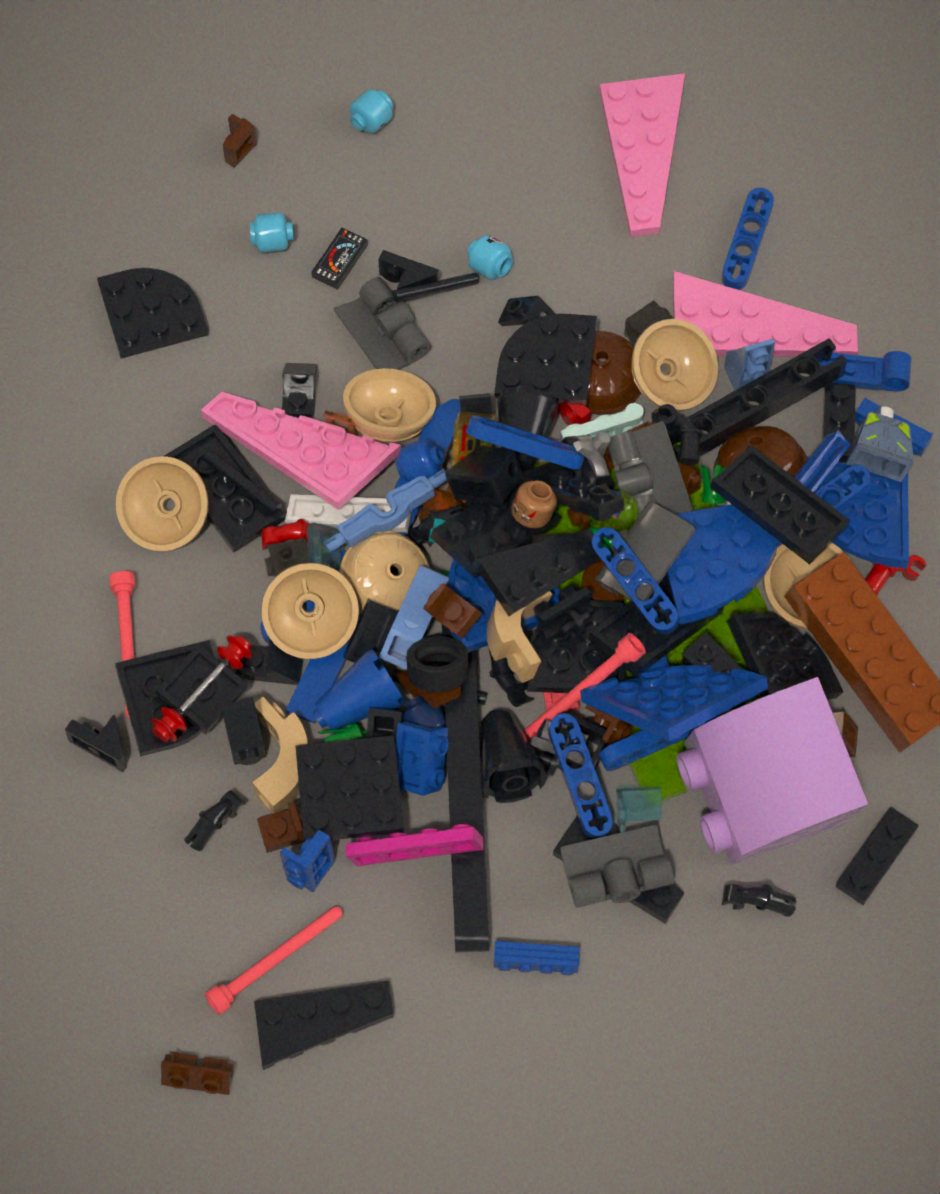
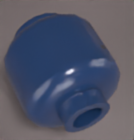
M422 696L416 697L405 704L407 710L402 713V722L406 721L432 729L441 726L446 727V717L440 706L433 709Z

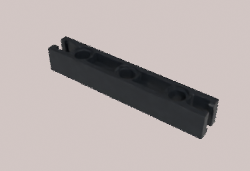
M828 338L690 415L688 418L693 421L698 429L708 432V434H703V437L699 440L698 458L722 445L729 437L746 428L754 427L844 376L847 364L846 358L840 355L836 361L828 365L821 366L819 364L824 360L826 362L831 360L832 352L836 350L835 344ZM799 373H807L810 376H802ZM755 401L759 405H751L748 402ZM675 427L667 432L672 446L675 445L673 450L678 462L680 446L677 443L681 442V438L678 436L679 429Z

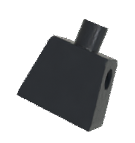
M479 446L445 473L454 499L502 505L522 478V470L517 459L520 452L505 447Z

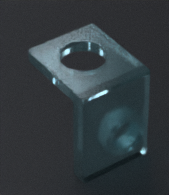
M660 787L616 789L617 823L620 833L625 832V821L660 820L662 818Z

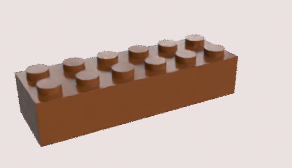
M844 552L788 591L784 596L899 753L940 725V680Z

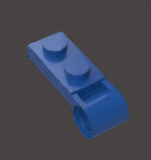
M902 351L888 352L884 355V358L832 353L831 360L827 362L824 360L819 363L821 366H825L836 361L840 355L846 358L847 364L844 376L832 383L856 385V388L895 392L904 391L910 386L912 358L908 353Z

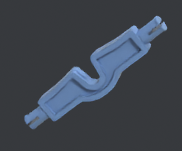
M442 468L429 478L425 476L416 477L410 482L389 491L386 500L391 510L388 512H381L374 505L368 504L354 516L337 526L339 533L323 541L325 549L328 550V553H331L345 543L349 547H353L375 532H384L397 527L408 517L411 510L435 496L434 489L447 481L446 471Z

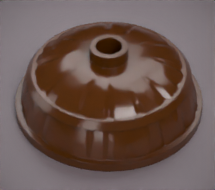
M596 331L588 403L585 405L591 411V414L608 415L626 409L629 404L634 403L641 395L632 374L634 346L627 339L616 333ZM597 358H605L607 360L600 362Z
M755 426L736 433L723 443L715 460L713 473L716 465L726 468L750 445L793 477L805 464L807 458L802 447L789 433L776 427Z

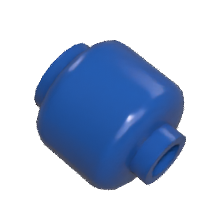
M421 439L403 446L399 451V456L396 457V467L399 475L409 482L416 477L425 476L429 478L442 469V464L445 462L441 447L435 446L428 439Z

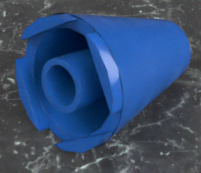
M370 649L314 703L317 710L312 713L322 729L328 726L330 730H335L367 719L369 707L393 710L403 706L406 702L374 650Z

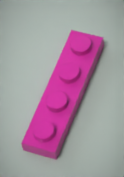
M467 824L454 825L452 829L443 831L423 829L420 831V834L413 835L393 833L384 839L362 837L357 839V842L346 844V857L358 867L483 850V837L474 827Z

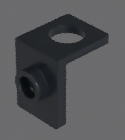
M539 295L510 298L498 323L501 326L526 324L538 318L541 312H544L546 315L556 313Z
M571 714L577 720L580 730L590 735L589 742L598 745L591 759L596 771L601 761L598 756L599 753L609 746L608 743L602 741L607 730L592 719L586 718L584 720ZM570 725L567 726V731L569 732L572 729Z

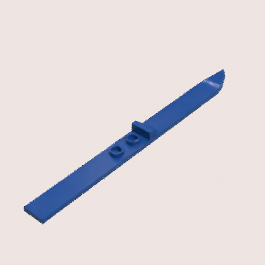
M451 399L438 406L432 419L424 426L418 439H428L435 446H440L444 457L459 427L461 419L459 400ZM400 476L394 489L408 483L409 481L404 480ZM421 505L412 510L408 532ZM397 532V533H400V534H402V535H404V536H407V534H408V533H405V532ZM350 639L336 652L325 657L310 659L286 708L287 713L291 714L294 712L297 717L316 724L317 720L312 713L317 710L314 703L336 682L346 662L343 655Z

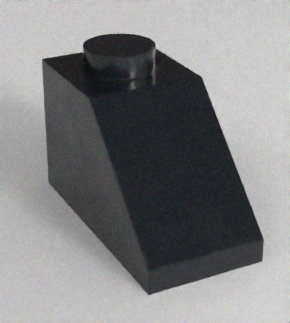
M253 697L221 705L234 765H252L259 762L261 758H265V747Z

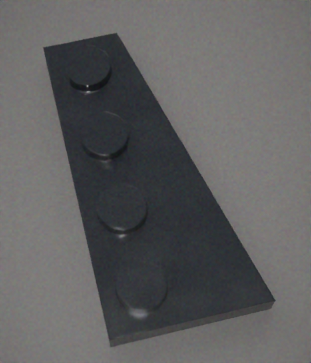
M549 462L523 472L522 478L516 485L519 488L523 483L529 481L545 482L556 495L557 504L571 508L573 512H581L591 516L592 519L597 521L608 520L611 518V515L624 511V498L605 485L597 486L596 479L592 476H582V469H571Z
M389 981L254 1001L262 1068L265 1070L274 1066L277 1062L302 1055L304 1051L319 1045L324 1046L336 1041V1038L351 1032L356 1033L393 1018Z

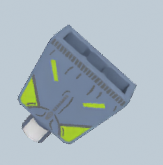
M879 407L876 413L868 412L858 427L846 459V464L850 466L861 465L866 467L871 473L902 482L914 463L910 426L906 422L894 419V411L891 408Z

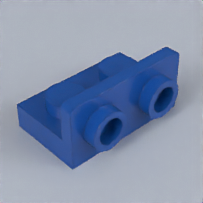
M406 721L398 723L395 749L400 789L422 796L438 792L442 789L445 780V755L449 747L447 727L441 726L432 729Z
M320 830L317 831L313 838L309 837L305 840L299 852L300 856L285 847L280 851L283 868L287 876L286 880L300 890L305 887L314 892L335 862L330 836Z

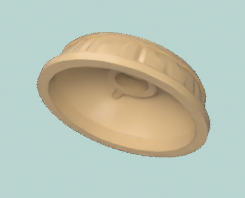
M680 319L662 320L649 326L637 339L632 353L633 378L640 392L655 405L660 407L664 404L674 406L676 411L691 409L706 400L715 387L718 377L717 354L707 335L694 324ZM661 365L666 367V375H663V373L661 372Z
M383 368L363 372L350 380L344 389L343 406L352 425L363 435L381 442H400L416 436L423 430L435 413L436 398L430 386L419 377L402 370Z
M152 457L133 466L123 477L116 495V513L122 529L133 542L153 551H171L188 544L198 535L208 514V494L200 475L187 463L172 457ZM169 499H172L175 503V507L171 511L166 508V502Z
M384 531L375 532L353 547H349L342 558L339 572L353 587L358 600L359 615H361L368 598L399 611L419 566L431 568L425 554L415 542L400 533ZM390 566L398 568V576L391 574Z
M832 543L809 565L785 545H780L777 548L776 556L769 570L763 577L764 592L772 609L790 624L808 629L784 596L794 585L837 557L843 551Z
M301 563L283 570L271 581L262 600L261 615L266 633L279 649L294 657L316 659L336 652L347 643L356 628L359 607L353 587L340 572L320 563ZM307 600L315 603L314 608L310 611L304 610L302 607L303 603Z

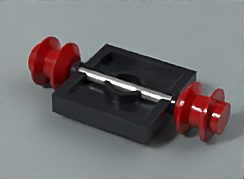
M228 635L227 641L229 645L227 647H217L219 660L198 644L156 689V695L172 707L161 708L163 717L160 720L156 718L151 719L154 726L152 731L159 739L164 742L168 740L176 742L175 732L177 730H187L184 718L206 735L223 716L221 705L237 701L247 690L248 683L230 670V668L242 669L241 659L243 657L247 659L252 658L250 651L252 647L246 639L240 635L236 637Z

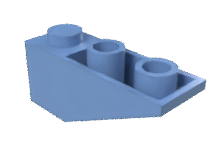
M774 339L726 352L724 368L734 391L769 372L775 345Z
M419 566L379 658L407 670V650L413 643L425 637L433 618L423 607L427 603L429 596L442 583L447 586L450 577L425 566Z

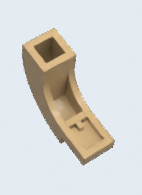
M548 592L510 617L497 600L488 619L486 634L491 655L495 661L506 657L510 669L516 672L522 683L534 678L541 660L523 633L521 621L535 616L534 606L542 601L549 602L552 596L551 592Z
M262 697L255 702L258 720L280 746V753L274 765L253 781L252 784L257 798L271 814H275L287 809L288 803L294 802L300 794L295 745L308 744L304 727L294 712L285 717L283 711L276 703L270 705Z

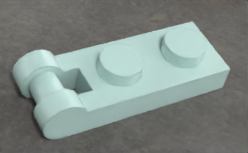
M631 403L624 412L610 416L601 415L594 421L584 424L576 423L569 425L560 431V442L568 436L590 434L591 438L594 439L601 432L607 433L610 437L643 424V407L637 403Z

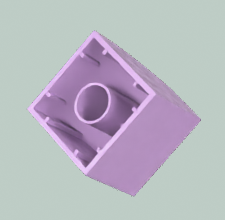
M818 677L765 696L694 729L684 741L687 751L676 754L678 770L685 787L690 792L702 788L711 812L700 816V825L704 839L713 854L725 850L731 865L840 827L868 805Z

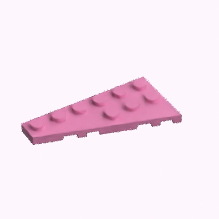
M685 73L605 83L599 86L630 237L660 232Z
M676 271L673 272L674 319L687 321L701 329L713 344L717 356H726L728 351L774 339L775 345L772 356L796 357L828 338L836 346V350L832 353L858 354L857 325L690 275Z
M225 392L218 394L201 409V415L204 420L212 425L216 424L229 437L337 510L341 509L399 455L401 445L390 442L389 445L376 442L374 438L366 435L360 437L346 433L345 428L302 415L299 418L285 414V410L275 407L273 410L257 406L255 401Z

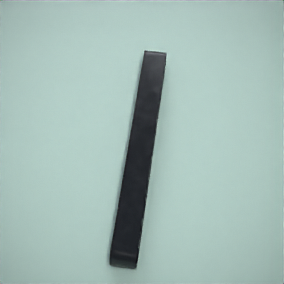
M441 624L442 636L453 638L451 631ZM475 650L468 653L469 675L465 682L460 685V697L445 703L446 727L448 728L447 739L449 741L447 768L450 829L454 825L467 824L474 827L483 837V850L451 854L455 953L489 951ZM443 661V666L450 664V662Z

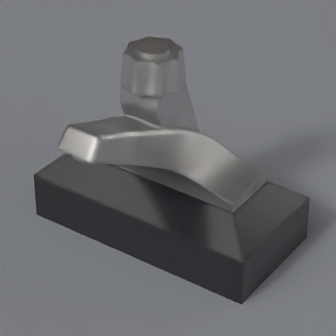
M601 432L594 439L591 438L590 434L565 437L561 441L562 443L574 446L577 452L585 456L581 467L582 476H592L596 479L597 486L606 483L608 488L612 490L615 487V483L604 459L606 448L611 441L610 436L607 433Z

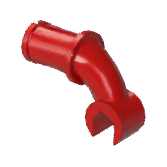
M298 519L297 522L288 523L280 527H267L261 532L262 549L264 550L267 545L274 544V553L283 549V541L293 540L294 543L298 544L301 542L310 543V531L331 536L329 534L330 529L306 523L304 519Z
M916 555L909 557L907 569L872 563L873 568L865 581L876 596H878L879 591L889 577H894L897 571L902 572V575L907 580L916 581L920 575L914 572L911 566H916L922 571L926 567V563L922 557Z

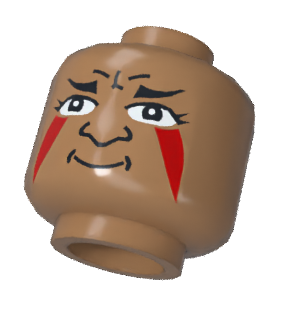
M525 482L518 488L511 506L512 515L517 522L528 528L544 527L552 517L557 504V498L551 487L545 482Z

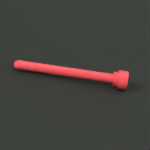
M118 571L109 576L110 590L117 597L122 661L134 659L130 596L135 589V575L129 571ZM125 704V713H126V716L129 718L128 711H127L126 704Z
M631 633L625 635L618 641V647L615 648L616 653L523 731L526 739L530 740L533 732L537 733L545 718L552 720L555 716L564 714L581 699V690L599 684L624 662L627 664L629 662H636L642 657L646 651L641 641Z
M338 906L332 907L228 985L213 986L204 993L209 1005L219 1016L231 1008L230 1003L234 1001V996L340 919L343 914L342 909Z

